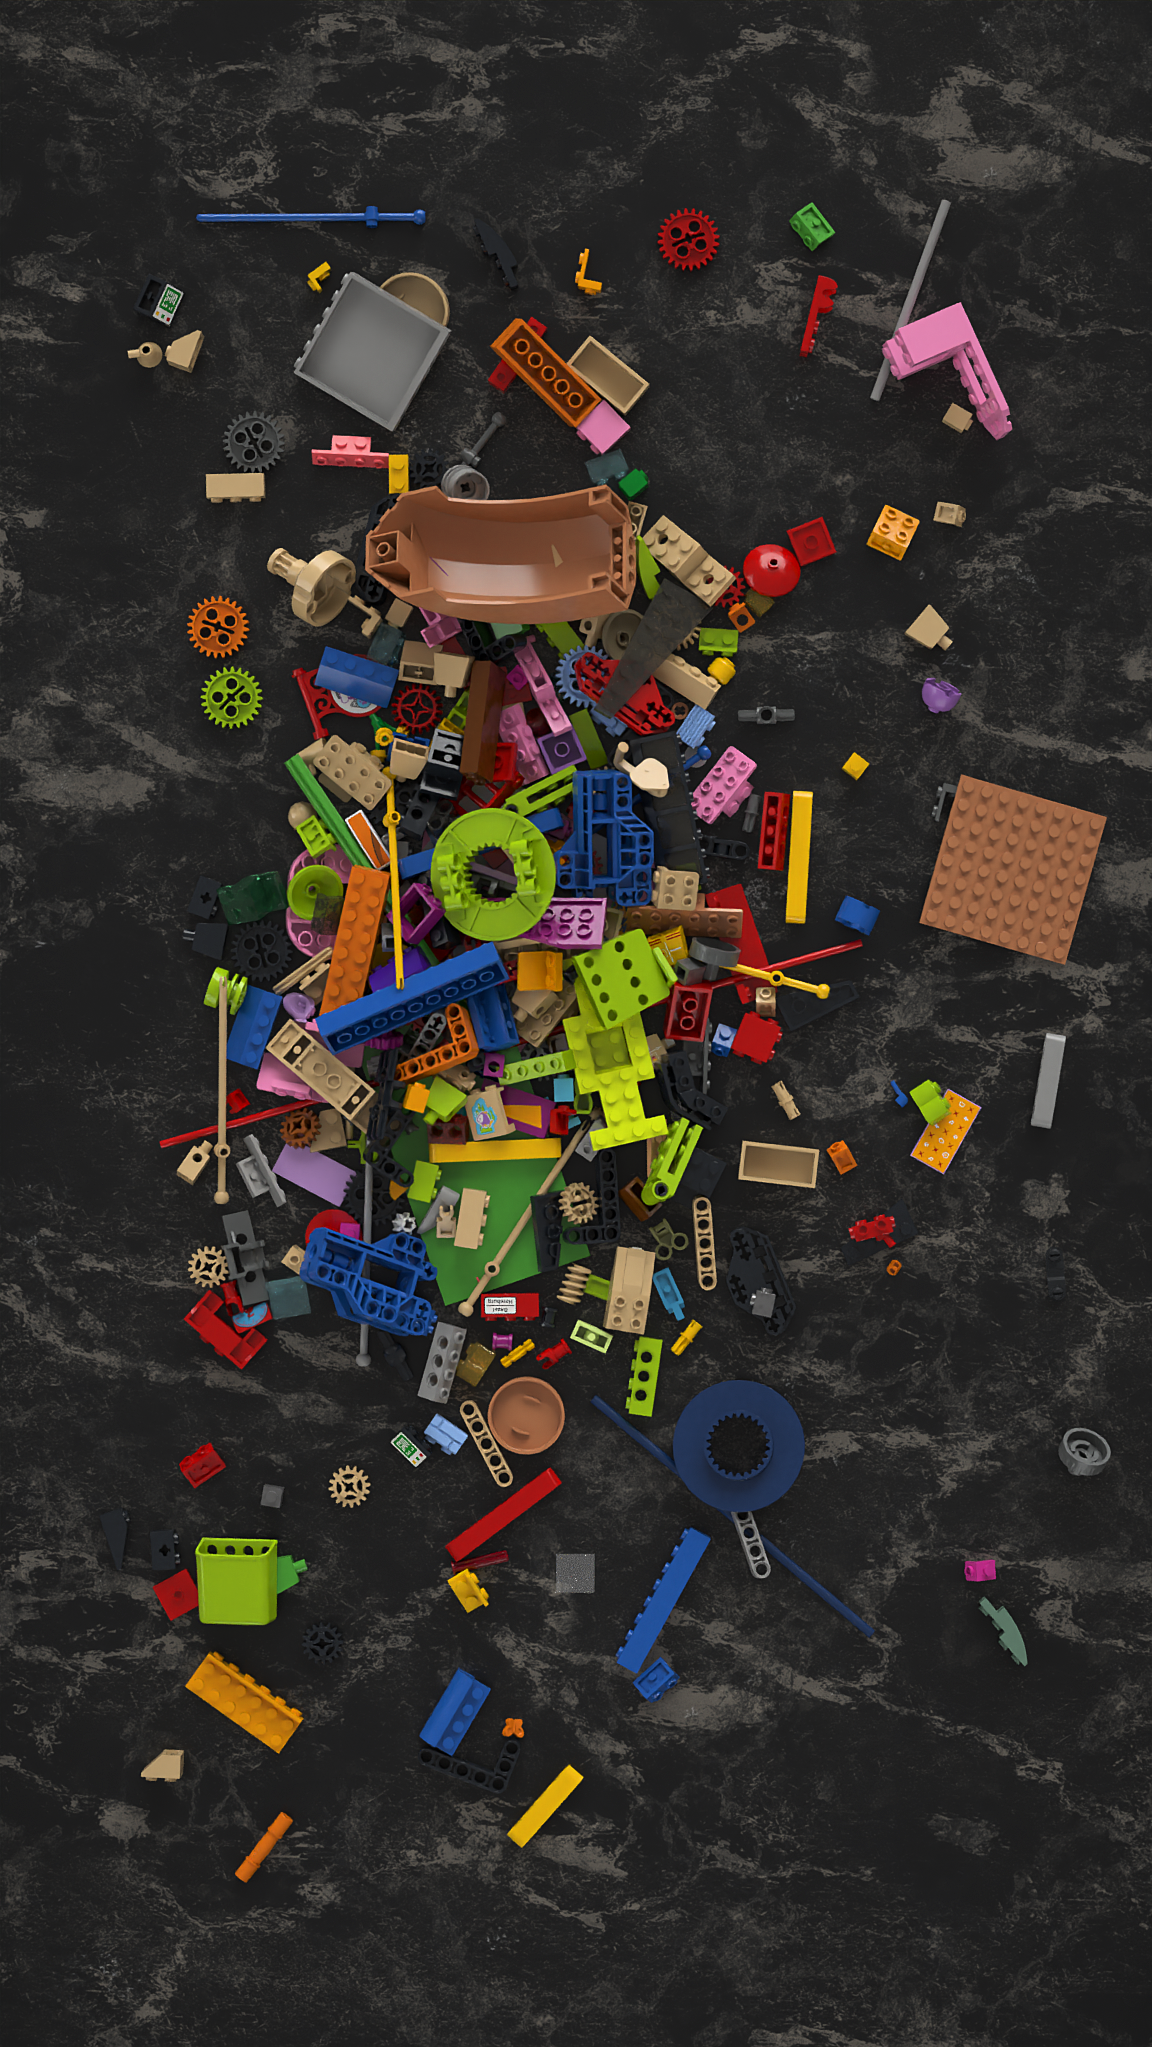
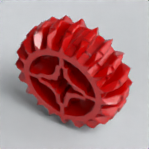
M412 683V690L406 685V693L402 690L398 691L402 695L401 698L394 696V699L399 701L398 704L392 703V707L397 708V710L392 711V714H398L394 721L401 720L402 722L398 726L406 725L405 731L412 728V735H415L416 729H419V734L422 735L423 728L429 733L430 729L428 726L431 724L433 728H436L433 721H441L440 718L436 717L437 714L443 715V711L438 710V708L443 707V704L436 703L441 697L437 696L434 698L433 696L437 692L433 690L429 693L431 688L429 685L425 690H423V683L419 684V689H416L415 683ZM417 693L416 699L412 704H403L408 696ZM423 694L430 698L433 708L425 707L422 704ZM419 700L420 708L423 707V710L419 711L416 717L415 711H412L411 708L416 707ZM402 709L413 714L412 724L404 719ZM432 714L427 722L418 725L421 715Z

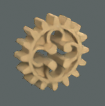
M582 1182L578 1184L573 1183L570 1186H566L564 1188L565 1191L560 1193L563 1199H559V1202L563 1206L559 1209L564 1210L562 1216H568V1222L574 1221L575 1225L579 1223L584 1224L587 1221L593 1220L592 1216L597 1214L594 1208L599 1207V1205L595 1204L598 1197H593L595 1191H589V1185L584 1186ZM587 1200L585 1204L575 1207L570 1206L572 1203Z

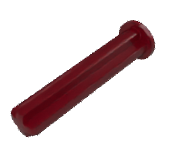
M503 1550L454 1563L451 1561L453 1574L456 1576L457 1573L465 1569L474 1570L507 1562L509 1557L507 1551Z

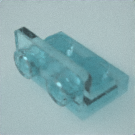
M621 449L585 462L592 483H597L598 486L609 482L608 479L614 476L616 479L624 477L626 472L629 471Z
M381 622L366 658L388 667L394 666L398 660L397 654L399 649L404 646L406 634Z

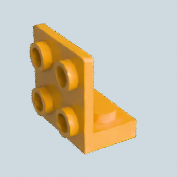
M885 505L868 539L867 545L901 561L920 521Z
M554 950L518 952L517 989L519 991L545 989L555 992L562 991L563 953Z

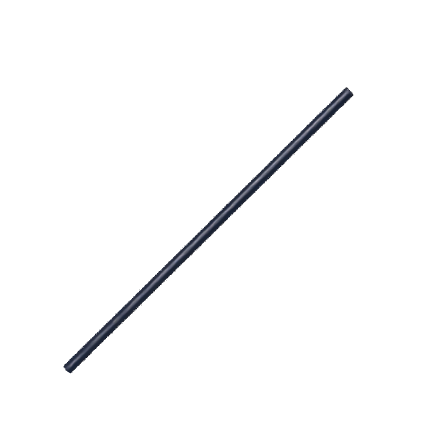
M594 1396L590 1401L594 1406L681 1478L675 1461L599 1396ZM717 1509L734 1523L731 1512ZM737 1514V1516H738V1518H739L740 1520H744L742 1517H740V1516ZM745 1528L744 1533L751 1538L753 1531L750 1528ZM759 1533L764 1550L868 1638L874 1633L875 1630Z

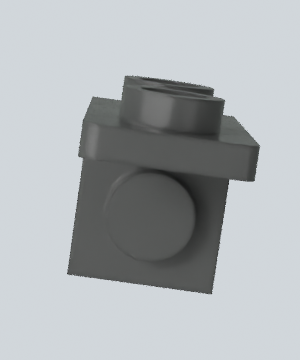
M943 783L942 787H938L936 798H939L938 806L934 805L931 815L935 817V822L939 821L945 793H949L948 797L954 798L958 786Z

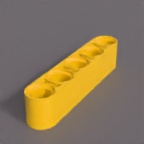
M567 1765L513 1826L507 1836L522 1848L580 1783L583 1776L570 1765Z

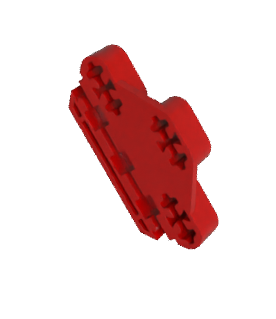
M587 652L574 664L579 690L639 735L646 736L665 733L674 723V713L663 705L654 676L633 660H602L594 653ZM581 673H583L589 679H585L584 681L581 678ZM601 687H603V688L606 689L608 692H610L612 695H614L615 698H613L612 696H610V695H609L608 693H606L604 690H601V692H599V690L601 689ZM623 703H625L627 706H629L631 709H633V710H634L635 712H637V713H636V714L633 713L631 710H629V709L626 708L625 706H623L622 708H620V707L622 706ZM647 722L656 727L657 730H650L651 725H649Z

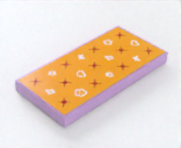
M950 1089L946 1090L943 1098L949 1101L951 1114L933 1126L928 1123L910 1156L942 1174L947 1170L981 1109L980 1106Z

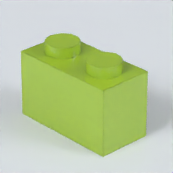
M421 1160L416 1161L413 1173L414 1182L410 1186L408 1198L428 1203L431 1202V1199L435 1200L437 1188H434L435 1182L440 1181L442 1170L439 1169L440 1165Z

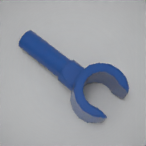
M893 1080L890 1084L899 1095L895 1101L901 1107H904L908 1102V1098L901 1092Z

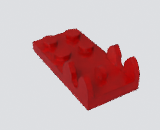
M818 276L799 356L807 357L808 352L812 353L815 339H812V334H817L820 321L816 320L817 313H828L832 310L831 306L834 302L829 296L836 294L838 285L831 278Z

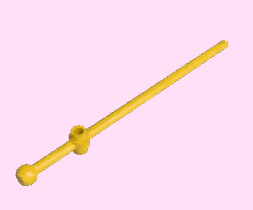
M385 767L382 773L392 781V785L386 792L387 814L383 817V825L388 828L396 987L398 990H402L404 988L396 839V825L399 824L401 817L395 811L393 780L396 778V775L389 772L390 767Z
M737 964L736 967H722L769 980L773 986L784 984L813 992L820 999H826L830 987L826 984L816 986L784 977L780 971L769 973ZM776 975L780 976L778 982L773 980V977Z

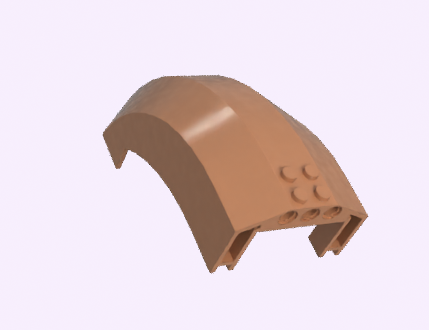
M607 485L554 496L518 500L450 498L437 486L401 493L396 499L398 502L391 510L388 509L380 518V523L374 531L370 530L366 535L365 570L403 601L435 613L461 619L504 624H543L586 619L628 610L636 585V546L629 509ZM552 545H554L563 561L557 567H555ZM432 559L446 572V574L432 561Z

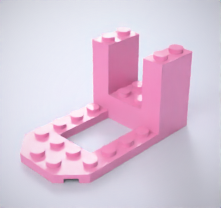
M961 302L899 328L895 332L894 338L882 345V352L891 363V372L898 380L953 357V365L962 376V385L965 388L967 387L969 400L978 411L976 412L978 420L983 422L984 427L996 440L1003 438L1012 430L1011 422H1007V416L1010 415L1009 407ZM964 349L966 350V353H967L968 357H969V358H972V360H973V362H974V364H975V365L973 366V367H974V371H973V369H972V367H971V365H970V363H969V360H968V358H967V356H966V354H965V352H964ZM975 373L978 376L980 375V378L982 380V388L984 392L988 393L989 398L987 400L975 376Z

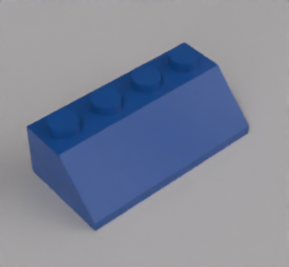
M326 646L314 685L387 709L399 670Z
M247 985L244 1001L239 1008L227 1043L226 1059L257 1070L260 1068L266 1051L265 1047L268 1045L284 997Z

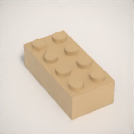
M591 336L586 339L567 362V365L595 393L624 416L628 414L649 388L648 382Z
M742 1141L738 1179L815 1188L819 1149Z

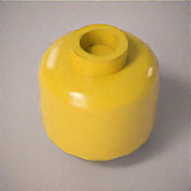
M725 656L723 658L717 657L707 668L710 674L709 677L714 678L717 683L726 685L736 673L735 665Z

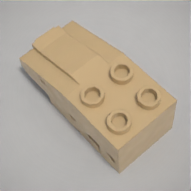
M617 1246L603 1327L644 1334L655 1252L644 1251L638 1247L624 1248Z

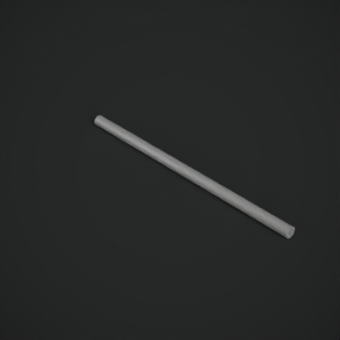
M947 200L941 201L892 339L895 336V332L899 328L906 326L951 205V202ZM884 358L870 397L873 400L879 401L891 370L889 359Z

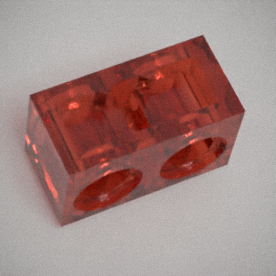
M455 1114L448 1122L438 1118L433 1126L427 1123L428 1143L466 1145L469 1139L468 1116ZM435 1126H440L442 1130L437 1129ZM454 1126L459 1127L461 1130H456Z

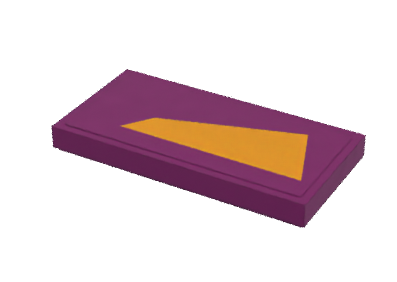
M484 1078L480 1091L485 1090L486 1086L496 1084V1087L501 1086L500 1083ZM502 1085L504 1090L500 1091L508 1124L514 1123L516 1130L545 1139L550 1126V1110L556 1108L557 1102Z

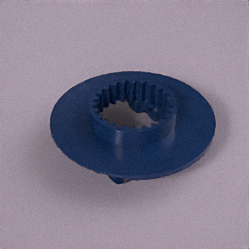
M747 1380L721 1382L700 1392L681 1413L673 1437L674 1460L678 1473L685 1485L696 1497L706 1504L729 1512L758 1510L780 1499L797 1479L805 1453L803 1429L792 1406L773 1389ZM734 1415L738 1418L744 1415L745 1419L751 1417L752 1422L758 1420L757 1425L763 1428L762 1431L769 1442L766 1446L770 1450L765 1451L768 1457L762 1459L764 1464H758V1470L752 1469L750 1475L745 1472L743 1477H741L740 1473H737L734 1477L732 1472L726 1475L725 1469L719 1471L720 1466L718 1464L715 1465L712 1452L709 1450L711 1444L708 1441L712 1440L710 1433H715L713 1427H719V1421L726 1422V1417L733 1419Z

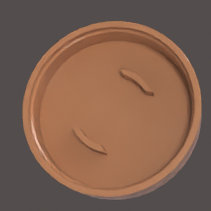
M518 1377L503 1384L495 1392L488 1409V1423L494 1438L504 1448L518 1454H535L550 1447L561 1434L565 1420L564 1405L558 1392L549 1383L535 1377Z

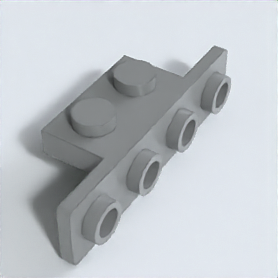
M253 1134L243 1138L251 1156L236 1163V1166L252 1198L269 1190L277 1207L285 1204V1193L279 1188L277 1177L274 1172H271L268 1166V1159L259 1148V1141Z

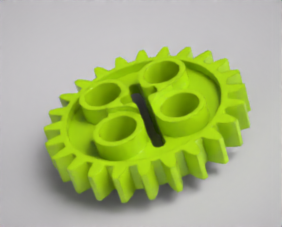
M224 667L222 674L217 670V677L210 675L212 681H205L208 688H202L206 695H202L201 698L205 699L206 702L201 705L208 707L204 713H211L209 719L216 718V725L222 722V728H225L227 724H229L230 729H233L234 724L240 728L241 722L247 726L248 718L254 721L252 714L259 715L256 708H262L258 701L263 700V698L258 696V694L263 691L256 689L260 683H253L255 677L248 678V671L242 674V668L235 672L234 667H231L230 672H228ZM234 679L237 681V687L231 690L227 687V683L229 680ZM241 686H245V688L235 696V702L230 701L222 710H219V708L229 700V694L234 695L240 689ZM216 693L223 694L224 698L220 703H216L213 699ZM242 694H250L251 699L248 703L241 702ZM231 706L237 709V713L232 717L227 715V709Z

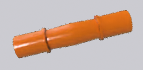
M281 1812L272 1825L268 1827L266 1834L257 1843L251 1854L246 1856L244 1862L235 1872L239 1879L247 1883L255 1871L260 1868V1863L292 1824L293 1820L288 1815Z

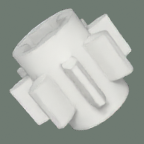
M404 1212L403 1215L397 1213V1217L392 1221L394 1225L393 1231L412 1235V1230L417 1227L414 1222L416 1218L409 1217L410 1213Z

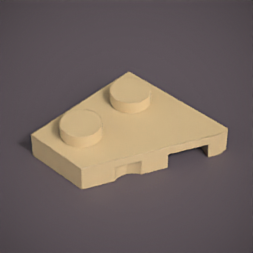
M336 1108L320 1111L319 1123L322 1127L318 1131L321 1134L315 1136L316 1142L312 1140L310 1153L347 1146L340 1112Z

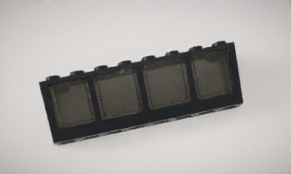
M676 731L628 741L635 768L648 758L656 759L667 768L669 788L664 797L653 796L646 790L638 787L646 825L654 832V865L656 871L657 866H665L668 870L696 872L699 874L698 884L708 882L707 878H710L708 866H704L703 859H706L704 847H700L699 840H702L700 828H696L695 821H698L697 811L693 810L691 802H694L692 791H689L687 786L690 783L688 772H684L683 765L686 764L684 753H680L679 746L682 745L680 734H676Z

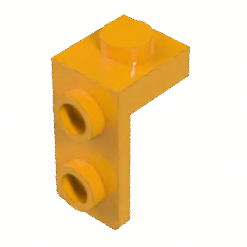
M585 248V252L580 254L579 264L582 267L581 272L576 274L575 283H578V289L585 290L586 294L596 295V292L601 293L602 283L584 279L589 256V249Z

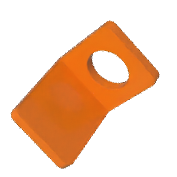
M744 602L742 604L736 603L729 608L728 617L740 633L755 623ZM742 614L748 617V623L744 626L737 623V617Z

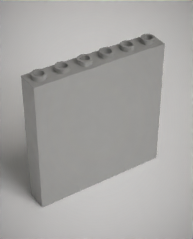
M355 272L346 273L341 281V284H343L340 291L337 290L331 299L334 301L330 308L327 307L322 315L324 320L321 325L317 324L313 331L315 336L312 341L308 340L303 350L305 353L303 357H299L295 362L294 367L296 369L294 373L393 432L398 427L452 331Z

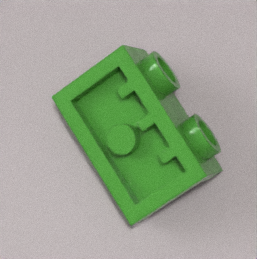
M813 203L798 211L789 220L793 229L798 232L805 245L811 251L835 234V231Z

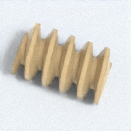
M572 1263L574 1267L567 1268L572 1273L565 1274L569 1281H562L566 1288L559 1289L563 1295H557V1298L575 1305L574 1302L581 1301L577 1295L584 1294L580 1288H586L582 1281L589 1280L585 1274H591L592 1271Z

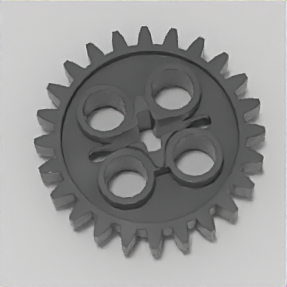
M254 411L253 416L246 412V418L239 415L240 421L233 419L232 421L235 425L227 426L231 431L224 432L228 439L223 440V443L228 444V446L223 449L224 451H230L226 457H233L231 464L238 463V470L243 466L245 473H247L248 469H251L252 473H255L256 469L262 473L263 467L269 471L270 463L276 466L274 460H281L278 453H284L280 446H284L285 442L280 441V439L284 438L285 435L278 434L282 428H275L278 422L273 421L271 423L272 417L270 415L265 419L263 412L259 417L256 411ZM256 425L263 426L261 434L253 433V428ZM248 427L254 439L259 440L257 445L263 454L262 458L259 457L255 447L249 445L252 442L245 428ZM239 434L246 435L244 443L236 441ZM265 442L272 443L270 451L262 450V445ZM248 451L255 452L253 460L245 459V454Z

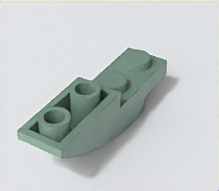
M984 1596L979 1600L981 1604L979 1609L986 1616L990 1614L994 1619L992 1624L998 1630L1003 1629L998 1635L1001 1639L998 1642L1005 1650L1009 1648L1012 1651L1013 1655L1011 1657L1018 1665L1022 1663L1026 1666L1027 1654L1025 1645L1015 1622L1003 1606L996 1610Z

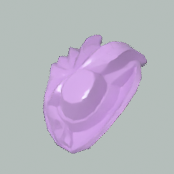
M293 992L286 994L283 999L285 1010L296 1022L306 1023L308 1022L307 1019L310 1016H314L316 1012L314 1000L308 995Z

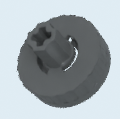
M693 937L689 949V955L702 961L706 966L703 978L709 980H716L719 966L736 967L741 952L738 947L730 943L708 937Z
M1074 1428L1066 1432L1058 1448L1061 1461L1068 1467V1471L1071 1474L1077 1476L1099 1474L1105 1468L1111 1455L1110 1447L1106 1440L1096 1432L1085 1428Z

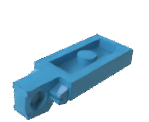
M667 1267L654 1273L652 1279L666 1310H668L669 1314L674 1312L677 1321L684 1319L685 1317L681 1310L685 1307L684 1301L669 1268Z

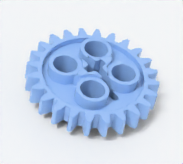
M587 645L584 646L583 650L580 646H577L576 652L570 649V656L565 653L563 655L565 660L560 659L558 661L562 667L558 666L555 669L560 674L554 676L560 679L556 685L562 686L558 692L566 693L563 699L570 697V704L577 701V707L583 703L585 708L588 707L589 703L592 707H595L596 702L580 690L573 689L572 682L577 681V678L569 677V675H576L575 670L572 668V663L576 662L587 652L594 653L602 660L608 658L607 654L601 655L602 649L595 652V646L588 650ZM601 687V689L599 690V692H601V690H604L606 693L608 692L603 687Z

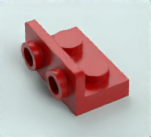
M211 1443L201 1446L197 1452L185 1457L179 1464L182 1473L194 1488L226 1467Z

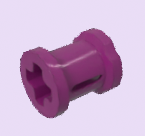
M494 1332L492 1349L506 1348L512 1351L513 1334L497 1335Z

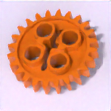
M213 596L211 597V602L204 599L205 605L197 603L200 609H192L195 616H189V618L193 622L187 623V626L192 627V630L187 631L188 634H193L190 641H197L194 647L198 648L201 646L200 653L207 650V657L214 653V658L216 659L219 653L225 658L226 652L232 656V649L239 651L237 645L244 646L241 640L242 638L248 639L244 632L250 630L244 627L249 621L243 620L247 616L246 613L240 614L243 608L241 606L235 608L237 602L234 601L230 604V598L223 602L222 596H219L218 601ZM211 610L217 611L218 614L214 620L208 619L207 616ZM230 616L236 620L233 626H227L225 623L226 619ZM205 620L215 625H218L220 622L223 628L233 630L234 634L223 630L216 632L214 627L205 625L202 621ZM204 628L211 630V635L208 638L201 636V631ZM225 634L229 636V641L223 645L219 643V638Z

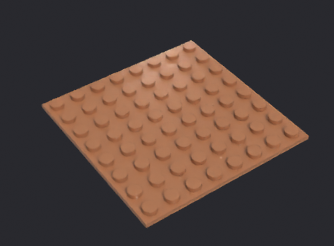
M961 775L919 923L1065 965L1107 817Z

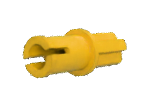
M692 1320L686 1330L680 1333V1338L671 1348L672 1352L679 1356L687 1345L693 1342L692 1339L702 1326L695 1320Z

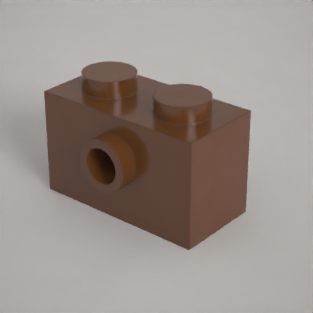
M637 1176L625 1184L618 1191V1195L642 1222L651 1217L662 1204L659 1202L655 1205H647L643 1202L641 1193L645 1184Z

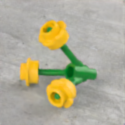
M373 713L369 718L374 728L376 750L370 751V754L378 757L381 763H383L387 756L386 750H380V745L387 746L388 743H391L394 739L393 732L406 734L408 738L410 731H405L406 726L395 728L383 722L381 717Z

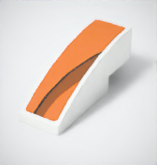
M359 810L345 819L375 869L382 870L389 866L390 854L365 813Z

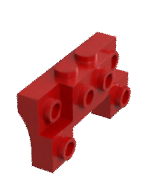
M210 1289L187 1314L184 1320L201 1334L199 1337L206 1344L210 1342L215 1346V1352L222 1357L225 1355L242 1370L268 1339L254 1327L242 1338L215 1314L224 1301Z

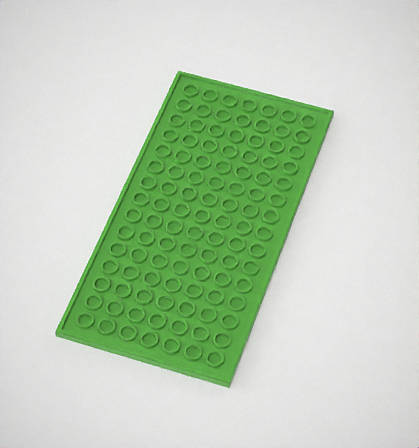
M405 1024L402 1029L396 1028L395 1032L400 1031L403 1034V1042L413 1046L419 1036V1028L413 1031V1024L408 1026ZM443 1033L440 1034L433 1048L443 1040ZM419 1045L421 1048L426 1049L424 1045ZM365 1046L362 1064L367 1081L374 1080L375 1078H370L367 1061L371 1060V1057L379 1056L383 1052V1050L370 1048V1046ZM518 1046L496 1052L500 1055H505L504 1065L522 1061ZM466 1062L461 1063L464 1067L467 1066ZM488 1065L491 1072H497L496 1067L498 1066ZM484 1069L475 1071L476 1078L474 1081L476 1084L472 1089L480 1088L481 1090L484 1078L499 1083L498 1077L484 1076ZM429 1076L417 1082L426 1085L425 1088L430 1090L435 1079H433V1076ZM530 1080L506 1085L535 1095ZM408 1085L405 1086V1089L394 1090L392 1099L398 1102ZM380 1086L374 1087L372 1089L379 1093ZM402 1107L401 1111L402 1113H408L409 1109ZM425 1109L424 1113L416 1112L411 1120L419 1127V1130L410 1133V1135H407L405 1130L402 1132L391 1148L395 1161L413 1174L417 1160L429 1162V1143L474 1141L469 1120L463 1123L462 1121L455 1122L451 1118L448 1122H444L438 1118L433 1126L423 1120L429 1111ZM515 1130L506 1135L478 1141L542 1138ZM557 1158L433 1163L440 1165L439 1169L442 1170L440 1181H436L434 1188H437V1193L441 1186L444 1185L460 1194L453 1208V1217H456V1230L463 1188L484 1190L490 1196L489 1207L484 1208V1214L487 1215L486 1225L481 1227V1233L484 1234L482 1246L478 1245V1249L454 1246L455 1238H437L436 1226L421 1234L422 1240L426 1244L430 1263L437 1268L436 1280L445 1306L470 1297L479 1283L476 1278L478 1277L481 1280L485 1274V1265L494 1260L530 1205V1196L537 1194L558 1162ZM561 1171L547 1193L565 1190L566 1184ZM407 1173L400 1176L404 1182L408 1179ZM410 1187L406 1190L407 1197ZM408 1198L418 1228L433 1199L428 1203ZM532 1216L500 1263L499 1273L491 1277L481 1293L542 1273L538 1272ZM562 1216V1234L566 1228L580 1227V1224L575 1225L574 1221L568 1222V1216ZM572 1231L569 1234V1238L571 1241H574L577 1235L575 1231ZM560 1234L559 1266L590 1256L587 1244H567L564 1242L562 1234ZM493 1265L489 1266V1272H495L496 1267Z

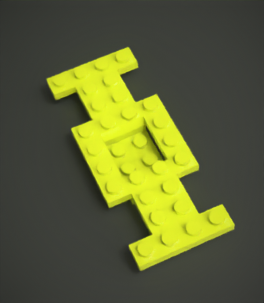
M571 958L562 960V971H566L572 965ZM578 977L573 985L580 1016L563 1019L562 1022L569 1050L572 1049L577 1067L574 1068L579 1094L599 1091L607 1128L589 1132L593 1151L669 1134L665 1116L661 1115L645 1119L637 1082L655 1078L640 1012L608 1030L603 1029Z

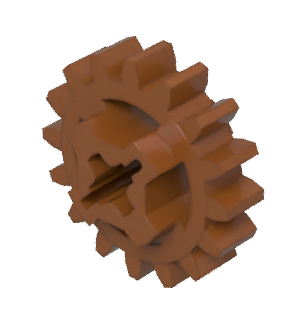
M304 1108L303 1111L297 1109L296 1113L290 1111L291 1116H285L287 1121L281 1122V1125L284 1127L280 1129V1132L283 1134L281 1138L288 1146H292L294 1149L298 1147L304 1149L305 1144L310 1147L312 1140L317 1141L315 1136L321 1134L318 1131L322 1127L319 1123L320 1118L307 1108Z

